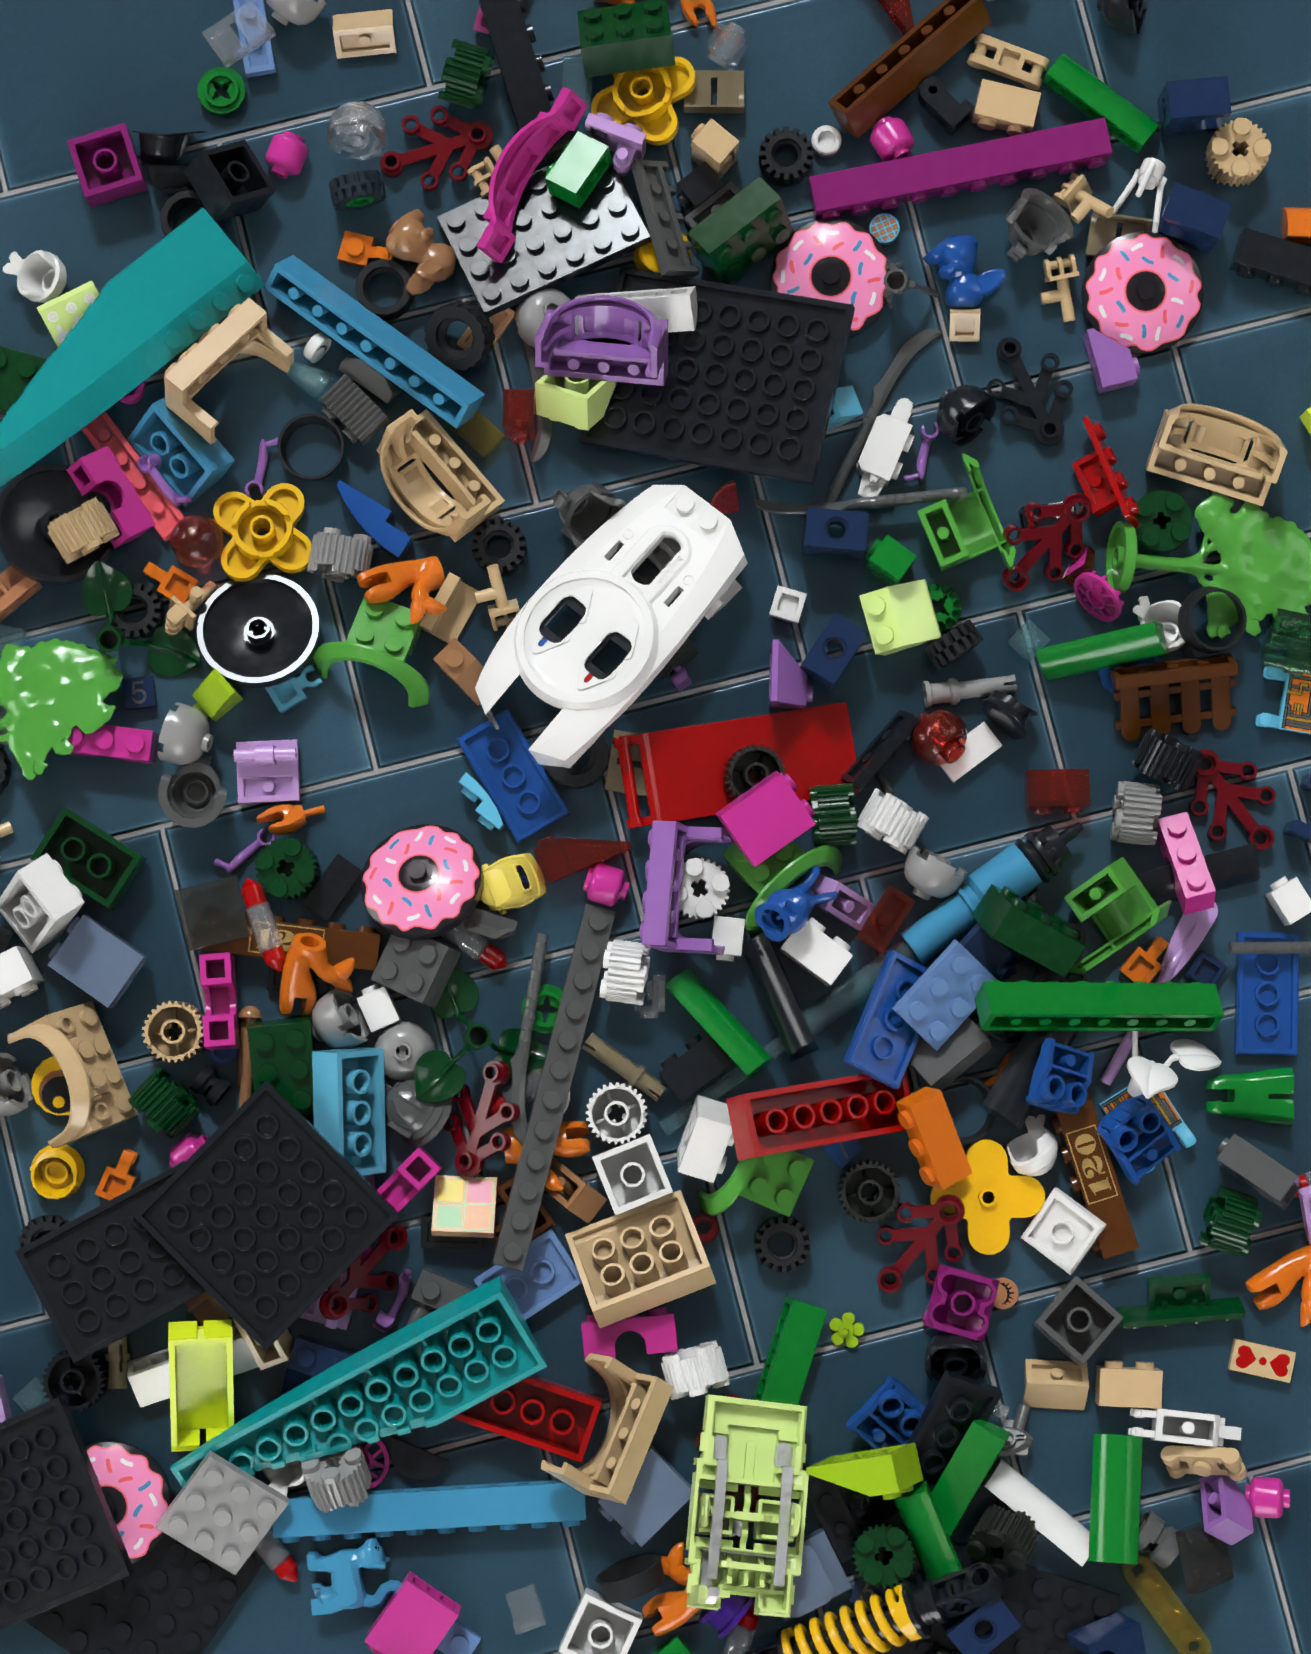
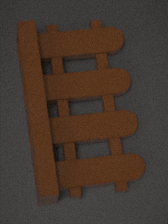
M1231 653L1109 668L1110 680L1117 690L1113 691L1114 701L1119 700L1120 720H1114V727L1116 730H1121L1122 736L1127 741L1138 739L1140 727L1151 726V728L1161 733L1169 734L1171 730L1170 723L1181 722V726L1186 733L1194 734L1199 731L1202 719H1211L1216 729L1225 730L1231 724V716L1237 715V708L1230 704V687L1236 686V679L1233 675H1238V664ZM1210 689V709L1200 710V690ZM1179 693L1180 712L1170 713L1169 694ZM1149 697L1150 716L1140 717L1139 698Z

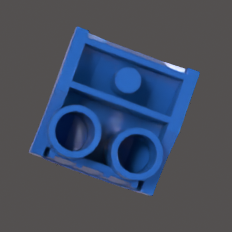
M1046 1038L1041 1046V1052L1033 1071L1029 1095L1025 1100L1027 1104L1045 1110L1078 1114L1079 1107L1083 1106L1087 1099L1086 1090L1091 1084L1095 1052L1075 1049L1055 1042L1056 1039Z
M1143 1094L1120 1103L1100 1120L1096 1130L1116 1157L1125 1176L1134 1185H1137L1142 1176L1173 1151L1178 1152L1181 1149L1170 1125L1158 1112L1151 1099H1146Z
M888 1375L885 1383L850 1417L846 1426L850 1431L856 1432L874 1449L902 1445L907 1443L926 1407L897 1378Z

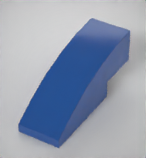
M339 480L336 484L339 492L359 526L368 536L372 537L371 540L382 550L401 562L413 544V540L409 535L390 525L394 517L392 511Z

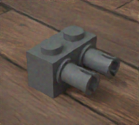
M424 1267L411 1295L415 1306L405 1326L476 1288Z

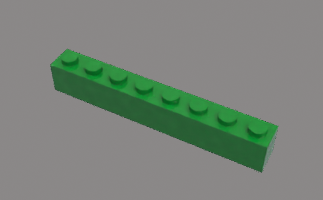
M999 980L983 982L974 998L982 1031H1214L1224 1016L1216 984L1202 982L1174 983L1168 981L1163 983H1145L1137 981L1134 983H1117L1115 981H1107L1105 983H1088L1087 981L1058 982L1055 980L1048 982H1030L1027 980L1001 982Z

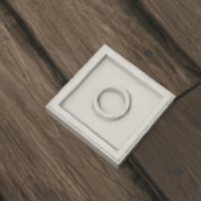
M1056 1187L1052 1190L1042 1209L1035 1215L1021 1238L1071 1275L1075 1272L1107 1224Z

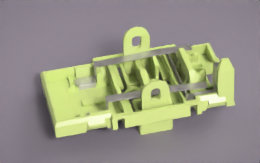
M710 1394L705 1396L702 1428L704 1432H701L699 1451H702V1454H700V1458H694L693 1465H696V1472L692 1473L685 1549L688 1550V1558L684 1560V1564L690 1565L689 1572H691L687 1577L686 1593L689 1596H687L686 1607L719 1610L721 1599L730 1598V1595L755 1597L754 1615L790 1618L791 1605H794L795 1593L793 1577L801 1576L809 1481L807 1471L802 1470L806 1459L807 1444H805L808 1406ZM738 1485H744L743 1512H734L735 1497L725 1495L726 1491L738 1492ZM751 1486L758 1487V1495L780 1497V1501L760 1499L756 1502L755 1513L749 1512ZM699 1488L715 1490L714 1494L698 1491ZM791 1499H799V1504L791 1502ZM733 1520L742 1521L739 1548H733V1540L721 1539V1536L728 1537L732 1535ZM754 1522V1540L777 1542V1545L754 1543L753 1550L746 1549L748 1523ZM695 1534L710 1535V1538H708V1537H699V1536H694V1535H695ZM795 1540V1547H788V1544L793 1543Z

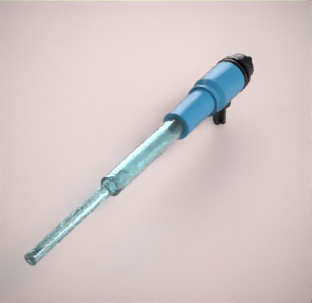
M1077 822L1060 834H1057L1050 825H1047L1039 832H1028L1025 834V842L1018 838L1015 840V845L1011 844L967 877L966 886L962 889L959 887L955 894L901 932L900 936L902 939L888 950H895L915 962L919 961L922 965L947 948L954 939L964 938L975 926L977 921L972 916V913L991 884L1000 889L1007 886L1020 895L1019 899L1027 903L1030 899L1041 905L1037 899L1040 896V891L1036 886L1041 882H1050L1049 873L1053 877L1060 873L1063 863L1072 857L1066 844L1083 831V826ZM888 950L803 1011L814 1037L870 996ZM780 1036L763 1047L773 1059L785 1051ZM737 1066L699 1095L718 1100L748 1077ZM696 1097L659 1123L667 1136L688 1121Z

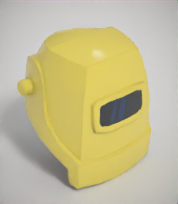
M531 853L511 855L499 859L489 866L488 864L482 865L484 885L480 899L489 907V910L499 911L500 916L507 914L506 910L522 908L547 893L543 873Z

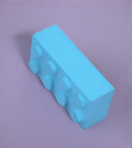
M355 1047L312 1051L314 1127L362 1176L385 1173L384 1048Z

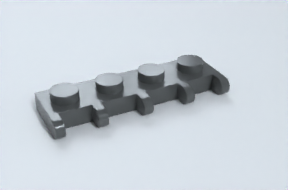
M636 160L630 166L661 275L693 277L698 275V266H691L687 251L692 249L691 242L683 240L679 226L680 223L684 222L683 214L675 212L671 196L677 193L675 186H668L664 172L670 169L668 162Z

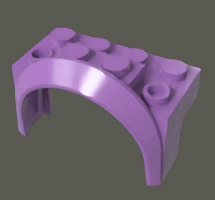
M593 295L571 300L555 310L547 309L534 337L535 367H543L544 375L664 386L668 376V320L659 319L645 307L626 298L611 295ZM576 315H578V336L575 334ZM640 322H641V340H640ZM611 338L626 341L632 344L626 345L586 341L584 339Z
M653 821L652 829H650L648 834L650 858L645 866L647 890L643 893L642 907L645 912L644 921L640 925L642 945L663 952L724 954L725 946L714 945V939L686 938L678 931L684 856L702 845L733 843L734 840L726 829L722 827L685 826L676 821Z

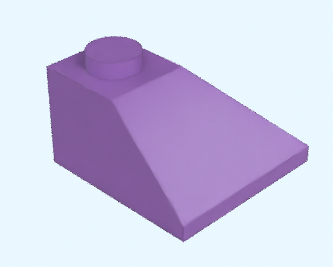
M772 640L770 647L768 708H806V703L812 702L813 684L807 683V674L779 640Z

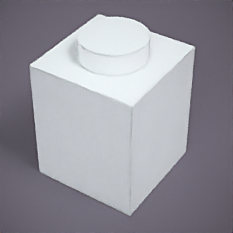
M1284 876L1269 885L1272 891L1265 894L1284 926L1291 925L1311 912V899L1297 877L1288 880Z
M714 916L711 939H714V945L725 946L724 954L716 955V960L734 962L735 956L741 957L745 919Z
M378 983L361 990L363 996L356 998L371 1033L402 1021L388 987L383 986L380 988Z

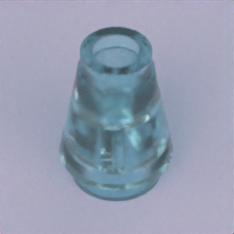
M294 362L290 366L287 374L288 378L292 379L293 382L314 399L322 397L335 383V379L330 376L328 371Z

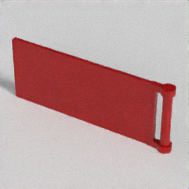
M845 702L613 738L614 748L618 749L629 819L626 820L627 829L651 826L653 821H682L716 815V812L734 800V797H729V794L725 792L723 787L724 779L722 777L725 773L722 771L726 769L724 765L729 762L727 759L734 752L748 745L751 747L756 744L758 747L763 744L764 748L769 746L770 751L776 750L775 754L780 755L779 760L784 761L782 766L786 767L783 770L784 773H787L792 778L798 788L794 792L800 801L803 799L809 800V788H815L818 785L846 783L841 777L856 761L848 706ZM638 744L650 816L641 817L629 745ZM755 768L752 772L748 771V776L752 783L761 781V778L757 775L758 770ZM854 788V793L860 792V790Z

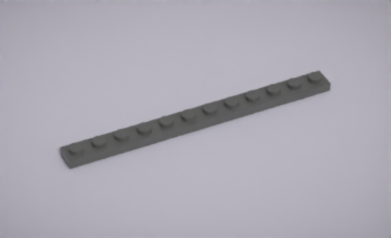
M587 903L584 906L492 1264L521 1272L524 1270L616 911Z

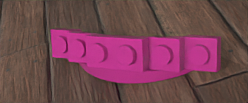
M563 87L550 112L540 111L536 119L520 129L505 146L495 164L489 186V206L483 215V218L489 223L476 245L495 262L503 263L516 239V236L512 234L513 221L521 195L531 175L552 146L568 130L575 131L588 107V104L572 89Z

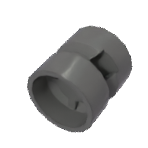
M1149 1509L1140 1517L1139 1552H1148V1558L1162 1569H1166L1182 1550L1186 1542V1535L1172 1525L1165 1527L1164 1519Z

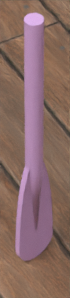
M1215 902L1214 908L1182 915L1164 955L1163 967L1160 969V974L1155 983L1170 981L1192 957L1217 918L1218 907ZM1127 1031L1100 1078V1081L1108 1086H1111L1132 1049L1131 1031Z

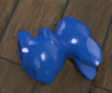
M950 235L923 258L931 266L938 265L940 270H938L937 275L940 279L949 280L944 298L946 304L951 308H976L984 297L989 296L1001 286L1006 277L1003 269H992L979 276L974 274L979 243L974 236Z
M819 866L813 867L807 872L800 883L792 884L787 889L775 890L765 903H762L755 909L756 923L762 928L765 936L769 939L779 942L784 940L789 934L797 933L806 925L809 915L816 905L824 904L837 898V892L815 895L810 887L820 872Z

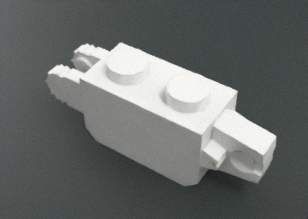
M908 398L897 400L890 416L882 414L876 417L856 466L859 475L862 476L857 494L859 498L878 496L884 485L888 486L890 479L897 480L903 466V463L898 462L901 452L908 453L915 437L909 434L913 425L907 423L913 410V402Z
M1130 1408V1415L1134 1418H1152L1151 1430H1144L1140 1427L1129 1428L1128 1435L1148 1437L1152 1441L1205 1447H1223L1224 1439L1241 1440L1242 1428L1225 1426V1418H1220V1415L1168 1409H1153L1152 1411Z

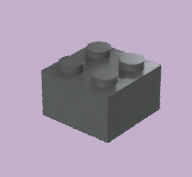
M391 934L371 980L435 1009L461 953L430 938L413 940Z
M1074 1276L1034 1320L1032 1325L1076 1365L1081 1366L1124 1317L1078 1276Z

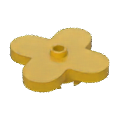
M675 57V65L612 74L614 84L601 90L593 98L591 103L592 114L597 115L598 112L605 113L614 118V122L622 125L634 123L643 130L642 132L646 133L647 143L656 146L664 145L674 139L679 129V121L672 105L692 93L697 82L696 73L688 60L682 57Z
M289 483L276 484L266 492L261 500L256 501L236 491L227 492L217 499L213 508L216 524L222 531L232 537L221 554V564L229 578L238 582L250 581L259 575L267 563L273 564L286 573H299L308 567L311 541L305 534L294 528L305 512L304 496L296 486ZM261 531H268L265 535H259Z
M983 1139L974 1142L965 1154L972 1174L944 1190L932 1187L929 1199L930 1204L933 1205L939 1197L946 1194L959 1197L965 1206L963 1219L966 1220L969 1244L981 1254L994 1255L1001 1252L1008 1244L1010 1238V1219L1026 1218L1037 1214L1044 1205L1045 1192L1041 1183L1033 1177L1009 1175L1008 1158L1004 1148L995 1141ZM987 1191H990L994 1197L990 1203H985L982 1199L983 1194ZM952 1205L944 1206V1211L951 1214L955 1212V1208Z

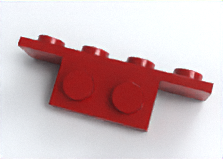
M1086 416L1082 420L1096 451L1073 462L1072 466L1085 496L1091 502V510L1098 517L1120 505L1125 518L1134 527H1137L1140 523L1136 514L1140 511L1133 497L1127 496L1125 489L1129 485L1121 471L1117 472L1114 464L1118 463L1116 455L1110 446L1106 447L1103 441L1107 438L1106 432L1100 422L1094 423Z

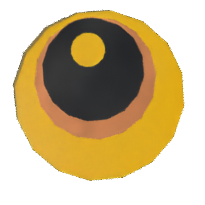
M52 1056L43 1060L35 1069L31 1080L32 1094L36 1103L45 1112L56 1116L70 1115L68 1085L58 1061Z

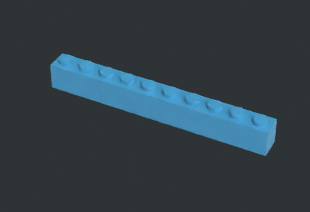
M559 1479L368 1490V1498L363 1499V1503H358V1507H350L345 1504L344 1507L338 1506L337 1509L332 1507L333 1511H328L327 1513L316 1508L310 1494L287 1495L289 1504L273 1524V1538H281L282 1543L299 1542L300 1537L312 1536L313 1541L331 1540V1535L344 1534V1539H358L363 1537L362 1533L375 1532V1537L394 1536V1531H406V1535L415 1536L425 1534V1529H437L438 1534L455 1533L456 1528L468 1527L469 1532H482L487 1530V1526L499 1525L500 1530L518 1529V1524L531 1523V1528L549 1527V1522H562V1526L565 1527L581 1525L580 1520H586L587 1518L586 1495Z

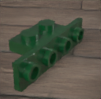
M1208 1272L1147 1277V1304L1116 1307V1311L1124 1317L1120 1321L1121 1327L1130 1329L1157 1325L1168 1327L1181 1323L1201 1324L1205 1321L1217 1320L1228 1322L1245 1318V1310L1239 1297L1211 1299V1278Z

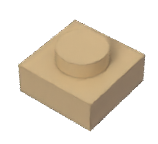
M950 308L949 341L979 342L980 309Z

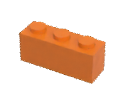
M925 1086L896 1102L899 1110V1122L907 1131L910 1139L908 1142L912 1154L917 1157L920 1165L919 1174L926 1185L944 1190L972 1174L941 1090Z

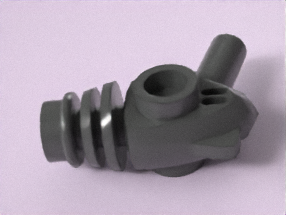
M1018 1404L1015 1419L1003 1421V1427L1001 1428L1011 1433L998 1457L1011 1455L1028 1456L1029 1447L1032 1446L1034 1440L1031 1434L1024 1431L1030 1411L1029 1406Z

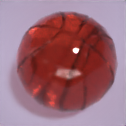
M195 514L182 518L175 525L171 533L170 544L174 555L182 564L193 568H204L212 565L219 559L224 549L225 538L222 529L215 520L204 515Z

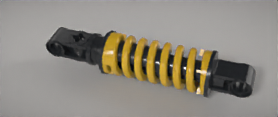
M978 1562L957 1572L945 1574L936 1580H926L919 1587H916L911 1580L906 1579L900 1585L886 1589L884 1601L878 1594H872L869 1599L870 1606H867L860 1599L855 1602V1612H852L848 1606H841L839 1609L840 1618H837L833 1612L828 1611L824 1615L825 1627L819 1618L813 1617L809 1620L810 1633L802 1623H797L794 1626V1631L792 1626L780 1628L776 1632L775 1642L747 1651L744 1654H876L877 1651L885 1653L890 1650L892 1645L895 1647L904 1646L907 1638L912 1642L931 1637L932 1624L937 1622L943 1624L948 1622V1619L951 1617L966 1614L972 1609L997 1601L1004 1593V1583L991 1566L985 1562Z

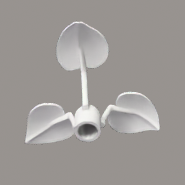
M1131 1031L1132 1057L1127 1062V1069L1131 1075V1080L1127 1092L1132 1097L1143 1094L1146 1099H1149L1159 1092L1175 1087L1178 1077L1169 1068L1174 1061L1179 1060V1063L1184 1068L1194 1071H1206L1217 1068L1221 1065L1222 1061L1201 1043L1190 1039H1178L1170 1045V1050L1174 1054L1170 1055L1164 1064L1155 1063L1153 1060L1150 1061L1138 1056V1031Z

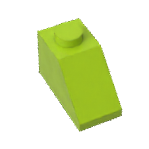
M217 668L206 677L192 694L193 698L197 701L193 707L199 709L207 718L210 717L214 722L243 700L242 696L231 683L227 682Z

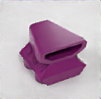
M940 1264L929 1305L922 1315L921 1321L924 1322L923 1325L984 1342L1000 1281L968 1270Z

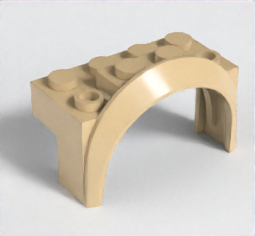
M250 298L241 305L236 304L221 324H214L209 331L201 336L198 343H194L179 357L177 363H172L164 373L165 406L191 426L209 444L217 441L215 427L219 422L197 405L192 398L237 354H250L261 357L287 374L294 367V349L267 328V312Z
M1181 404L1170 410H1164L1145 467L1147 471L1263 506L1271 483L1277 484L1288 451L1277 434L1254 420L1212 406ZM1189 422H1191L1190 427H1189V430H1188V433H1187V436H1186V439H1185V442H1184V440H1183V439H1184V436H1185V434H1186V431H1187ZM1252 439V448L1250 450L1248 459L1244 461L1248 446ZM1191 449H1195V450L1203 451V452H1206V453H1210V454H1213V455H1216V456H1219V457H1222V458H1225V459L1234 461V462H1236V463H1231V462L1224 461V460H1221V459H1218V458H1215V457H1211V456H1208V455H1205V454H1202V453H1198V452L1192 451Z
M411 409L386 427L383 438L376 450L380 454L382 475L397 504L417 524L430 531L450 536L454 542H457L500 510L505 502L503 497L427 409L419 415ZM411 459H416V460H415L414 462H412L410 465H408V466L405 467L403 470H401L400 472H398V469H399L402 465H404L405 463H407V462L410 461ZM423 463H425L429 467V469L434 473V475L452 494L453 498H451L439 487V485L430 476Z
M92 1001L45 1015L7 1035L8 1044L23 1038H32L41 1042L54 1055L64 1073L70 1095V1116L65 1129L48 1141L52 1148H59L76 1142L95 1132L138 1115L136 1109L128 1101L131 1097Z
M589 1353L585 1358V1362L602 1376L610 1395V1419L605 1437L594 1456L581 1467L575 1468L564 1462L561 1468L542 1460L541 1470L553 1475L584 1495L626 1505L674 1387L659 1377L637 1373L613 1357Z

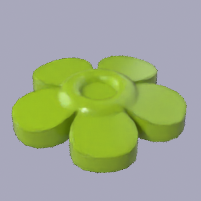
M845 1312L842 1320L835 1317L830 1321V1329L837 1331L831 1336V1340L835 1345H841L844 1340L849 1348H854L858 1345L859 1340L857 1336L863 1335L865 1327L861 1322L853 1324L855 1321L853 1313Z

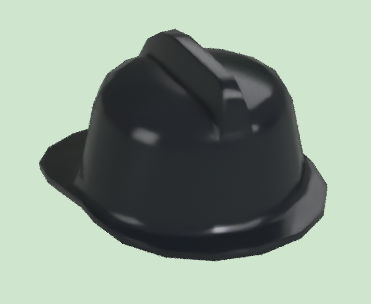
M132 130V132L139 133L141 160L148 164H174L183 156L189 134L205 133V131L157 134Z

